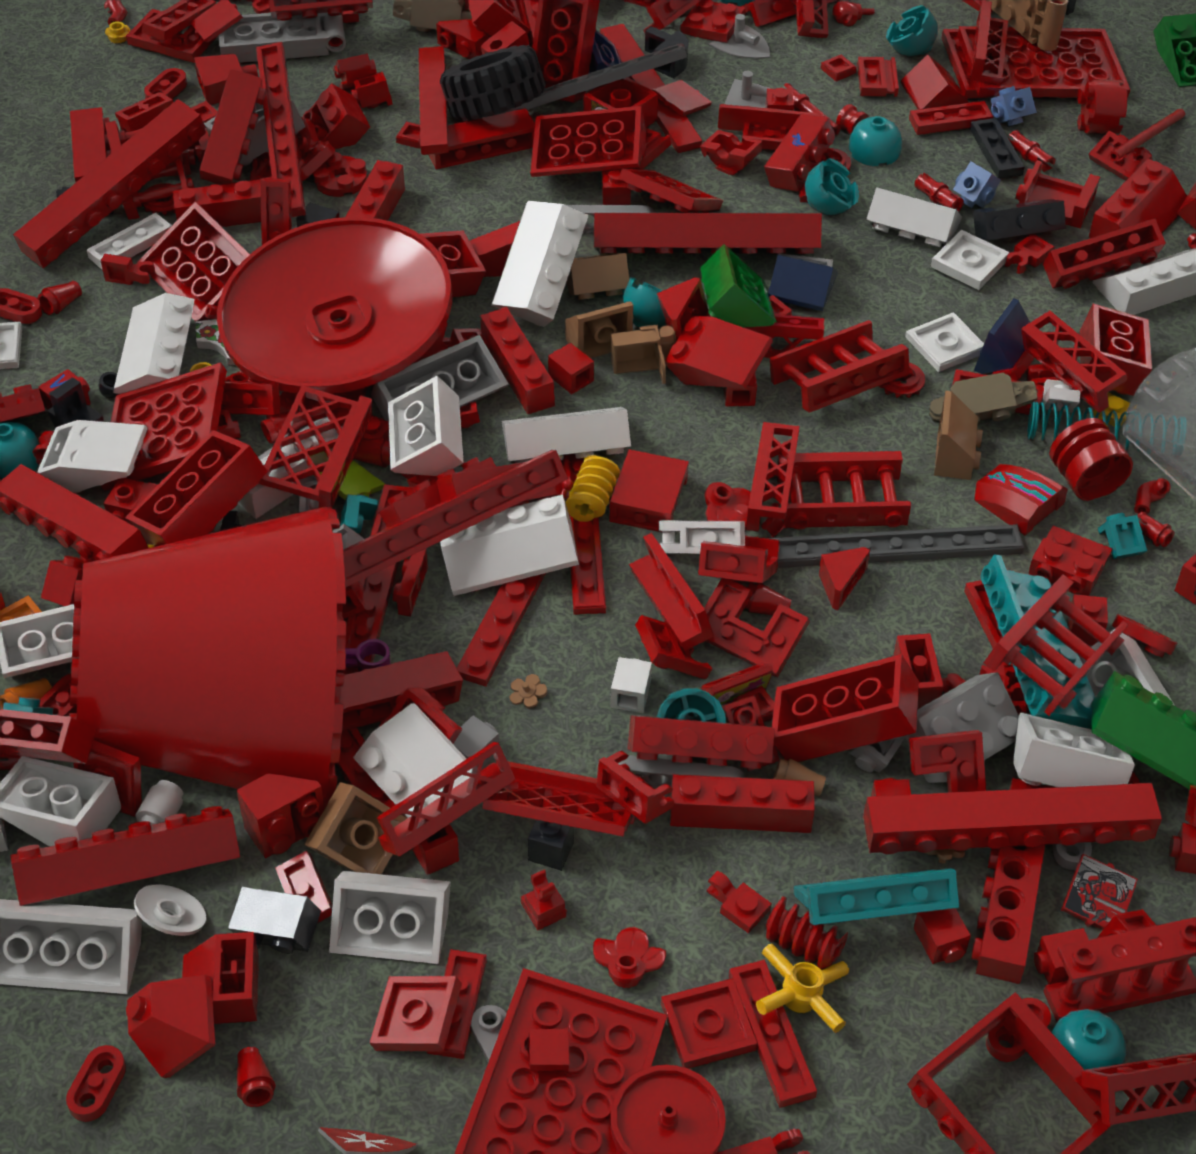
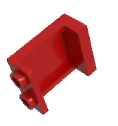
M1037 160L1033 169L1028 168L1023 184H1020L1015 200H1018L1019 203L1047 199L1062 200L1065 206L1066 225L1081 229L1096 197L1100 177L1090 174L1085 185H1079L1041 174L1042 161Z
M629 449L610 500L609 522L662 532L659 531V521L673 520L682 487L688 481L689 461Z
M745 536V546L703 541L700 548L698 575L763 583L778 570L780 541Z

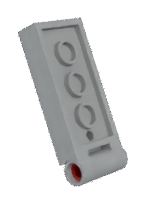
M271 13L242 15L243 18L219 35L221 55L235 54L239 63L258 61L256 47L278 42L283 43L286 59L329 55L328 50L339 52L346 46L342 15L328 16V13H318V17L309 19L302 18V15L292 16V19L288 21H277V18H272Z

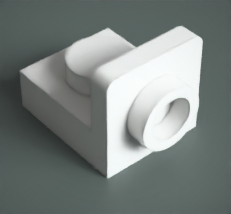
M1047 379L1044 383L1043 392L1045 410H1048L1054 403L1057 406V411H1060L1066 404L1069 408V413H1072L1073 409L1080 402V391L1072 390V387L1062 381Z

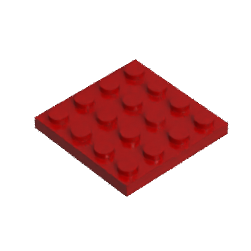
M221 362L116 395L111 422L145 425L148 428L143 440V446L139 450L134 463V470L126 477L127 479L138 481L173 470L212 430H218L227 373ZM118 479L100 486L104 490L112 489Z

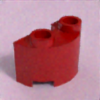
M368 53L337 60L336 65L333 67L335 78H341L343 81L339 85L343 90L355 87L354 79L377 73L375 62L373 59L369 60Z
M717 130L700 147L703 156L706 157L708 155L711 161L717 165L715 169L728 175H734L744 169L761 153L762 141L746 137L744 142H740L733 133Z

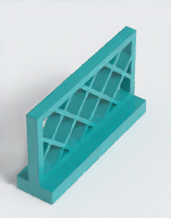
M952 868L794 886V895L809 909L810 923L813 925L959 908L956 870Z

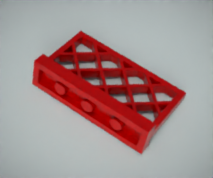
M301 386L264 465L268 472L260 479L258 484L319 501V508L333 507L371 420L372 399L360 396L357 402ZM306 397L318 401L321 406L306 410L302 403ZM339 407L350 410L348 415L338 419L331 412V410ZM325 413L330 421L316 426L311 417ZM305 420L310 429L295 433L292 425ZM335 428L339 435L338 438L325 442L320 433ZM315 436L319 445L305 450L301 440ZM295 443L300 452L285 457L281 451L282 447ZM325 452L328 461L315 466L310 456ZM304 459L309 468L294 473L290 464ZM283 466L289 475L280 479L269 476L272 470ZM314 475L318 482L316 488L312 489L302 486L299 480Z
M509 761L508 764L516 780L483 801L482 807L485 810L624 837L629 824H634L636 818L632 813L596 787L597 778Z

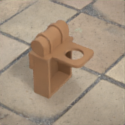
M657 325L640 327V330L611 334V362L614 374L659 369L662 384H666L665 359L676 342L673 327L663 326L659 332Z

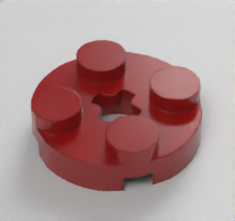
M334 152L327 161L313 172L314 183L321 193L328 196L342 197L344 193L349 192L355 194L361 190L367 179L366 163L362 159L343 156L338 152Z

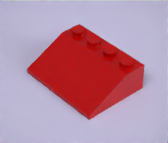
M634 106L536 116L531 177L639 167L646 146V125L642 107Z
M194 202L137 263L142 261L154 263L155 274L149 273V275L167 293L195 299L191 318L194 321L208 320L205 317V310L208 304L218 306L226 282L234 270L250 254L203 208Z

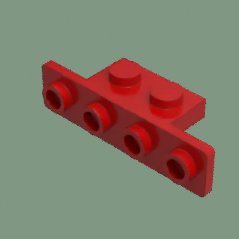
M720 104L718 128L743 131L742 142H744L746 137L761 140L762 149L776 150L801 114L824 117L825 114Z

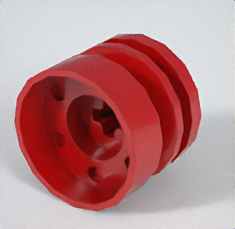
M1099 418L1083 419L1068 426L1056 437L1049 452L1052 463L1058 468L1060 474L1065 477L1067 484L1074 494L1083 501L1093 500L1113 493L1125 483L1133 468V461L1130 455L1116 441L1115 435L1109 430L1107 424Z

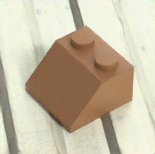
M611 253L574 258L566 281L569 293L578 295V300L595 298L594 292L605 291L606 296L623 294L622 289L626 288L629 281L626 253Z
M630 301L565 319V339L567 343H572L589 358L611 353V334L633 331V304Z
M945 391L938 428L934 475L971 480L973 469L979 470L981 451H976V448L981 446L983 430L977 429L978 416L952 391Z
M339 783L304 845L351 872L382 874L393 854L383 850L378 837L383 835L384 832L376 817L389 810L390 807L354 785ZM400 815L390 822L394 828L407 818Z

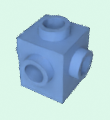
M1014 86L999 90L1000 96L991 99L992 115L994 118H997L1000 124L1007 122L1008 127L1022 123V117L1037 113L1030 87L1015 91Z
M970 161L965 171L961 172L957 177L953 190L961 195L960 197L967 206L972 208L976 204L983 208L994 198L996 188L1001 180Z

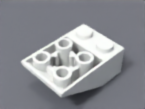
M76 420L58 426L54 430L37 473L73 493H78L94 486H100L120 478H126L134 470V463L139 450L143 446V440L148 428L145 425L86 420Z

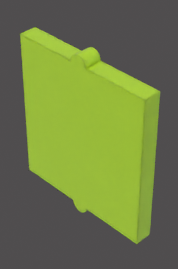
M353 460L338 495L346 500L348 494L369 497L370 494L381 491L385 483Z

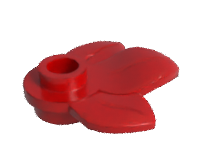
M722 482L711 483L705 491V501L708 506L705 512L707 521H745L746 530L751 491L744 488H731Z
M637 927L623 929L618 933L616 940L597 938L593 944V954L596 962L607 967L609 976L614 984L623 988L636 986L645 973L660 969L666 960V950L649 947L647 934Z

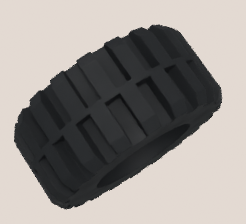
M529 45L512 46L476 56L456 66H452L449 70H445L440 78V84L450 115L458 121L481 119L482 117L493 116L494 114L519 107L539 97L544 92L546 86L536 51Z

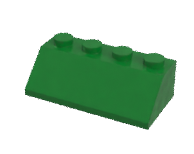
M723 244L700 268L703 278L701 281L704 284V292L707 297L706 302L710 309L708 311L711 317L740 327L772 326L776 319L764 280Z
M1114 671L1091 702L1092 733L1184 787L1190 789V785H1196V713L1191 710H1181L1174 706L1172 701L1162 693L1156 692L1154 694L1143 688L1136 678L1130 675L1123 676Z

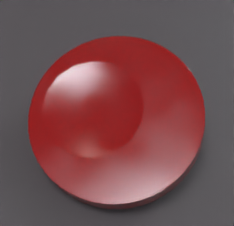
M676 1065L648 1067L629 1077L621 1085L614 1097L610 1117L611 1135L620 1154H717L722 1144L726 1123L722 1100L711 1083L700 1074Z

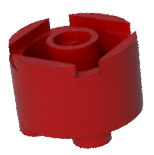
M1088 80L1085 88L1079 89L1077 100L1078 104H1081V114H1079L1077 120L1078 130H1084L1085 133L1106 134L1108 131L1119 134L1122 131L1123 125H1119L1120 118H1126L1127 90L1121 87L1124 83L1122 80Z

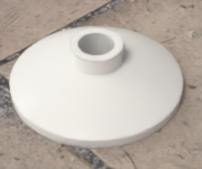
M156 884L146 886L136 894L134 907L137 914L145 923L156 930L171 935L186 936L199 932L205 924L206 912L201 903L195 897L179 888Z

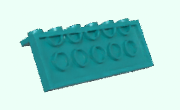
M994 554L981 573V581L985 587L1002 637L1051 587L1048 578L1007 570L1001 555ZM1052 610L1051 612L1055 614L1053 618L1068 629L1062 612L1057 613ZM1038 627L1035 628L1038 631L1037 635L1079 669L1083 666L1079 655L1045 628L1043 630ZM1019 645L1022 649L1020 653L1063 687L1070 680V678L1031 647ZM1013 665L1031 715L1092 729L1091 702L1095 695L1087 675L1073 689L1077 695L1065 709L1058 706L1048 716L1044 711L1054 697Z

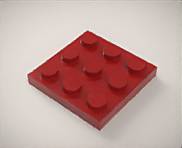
M622 168L619 180L627 183L626 187L639 193L642 190L651 193L650 198L662 203L666 201L675 203L674 208L684 213H690V211L694 213H700V211L709 213L710 210H720L723 200L654 170Z

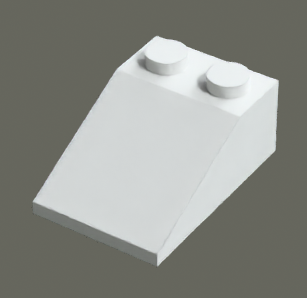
M22 756L0 782V818L48 846H55L54 842L56 840L66 837H77V841L92 838V833L106 829L121 810L113 777Z

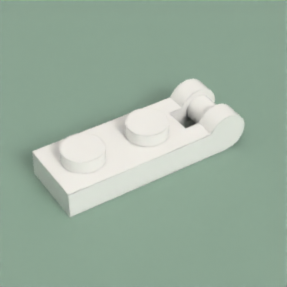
M659 521V531H662V543L659 544L665 553L700 554L703 541L745 546V521ZM675 531H680V543L675 542Z

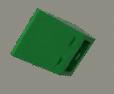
M1196 13L1164 16L1153 31L1157 50L1178 87L1195 86Z

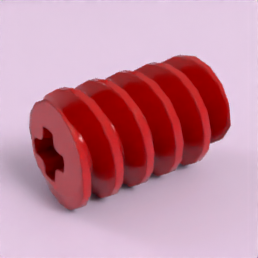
M781 897L766 923L767 941L775 942L779 939L781 949L787 950L792 946V954L794 956L800 957L805 953V962L813 964L818 960L817 967L821 970L833 965L845 946L848 932L840 939L836 938L837 925H833L826 932L824 931V924L813 925L810 923L809 911L802 917L798 916L799 904H794L789 910L785 909L787 897Z

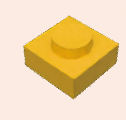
M1108 392L1109 407L1104 410L1106 420L1112 410L1116 411L1118 421L1121 414L1125 411L1130 416L1133 412L1134 404ZM1094 409V410H1093V415H1094V417H1095L1096 414H1097V411ZM1100 412L1098 418L1103 421L1102 412ZM1113 413L1108 424L1115 427V416ZM1126 414L1122 419L1120 427L1127 419Z

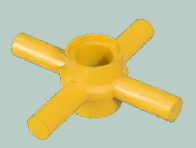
M773 943L768 944L763 949L762 954L785 979L783 981V989L756 1002L759 1013L765 1015L783 1005L798 1013H807L813 1009L834 1033L839 1032L846 1022L822 997L823 986L848 975V965L844 961H840L823 970L809 962H799L793 966Z

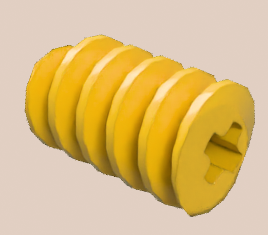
M589 455L584 458V462L577 474V479L566 500L568 513L574 519L580 522H589L605 513L606 506L609 504V498L613 494V488L616 486L620 475L618 465L612 460L597 455Z

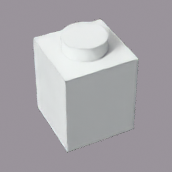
M618 658L611 686L610 708L644 713L651 683L652 662L635 658Z

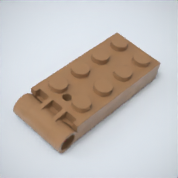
M985 0L992 2L991 9L1004 20H1008V24L1031 44L1037 43V46L1045 51L1057 49L1068 0Z

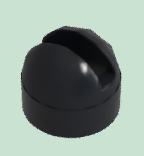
M105 372L100 376L99 391L106 398H115L116 395H119L113 393L117 373Z

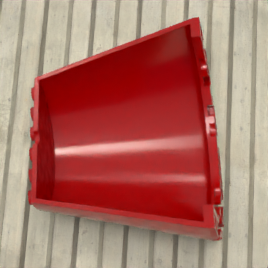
M321 507L84 563L82 580H75L72 657L79 658H72L70 706H77V713H70L69 717L95 729L94 741L140 758V764L236 789L268 773L318 781L321 785L325 808L336 790L337 775H335V763H339L340 742L343 725L344 704L340 703L341 687L344 686V672H336V670H345L346 621L342 617L343 605H346L342 534L332 532V529L340 528L336 510H333L332 507Z

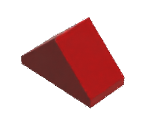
M861 547L821 555L819 576L833 609H840L867 570L870 549Z

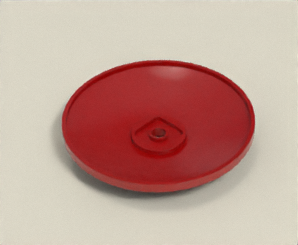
M343 217L316 221L276 236L257 248L241 262L226 282L221 293L217 309L218 330L224 348L233 363L242 372L259 383H278L279 390L298 394L301 386L330 394L353 391L376 384L399 373L419 359L433 345L444 329L450 315L453 298L451 278L446 262L435 246L416 231L403 225L367 217ZM338 318H345L343 321L334 322Z

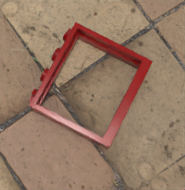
M1016 992L921 1068L907 1083L914 1100L921 1107L927 1108L938 1121V1127L948 1139L954 1140L963 1150L964 1154H996L935 1083L933 1078L1002 1023L1091 1125L1086 1132L1060 1154H1080L1111 1126L1102 1123L1101 1091L1082 1086L1081 1070L1084 1069ZM1115 1105L1116 1112H1121L1120 1109Z

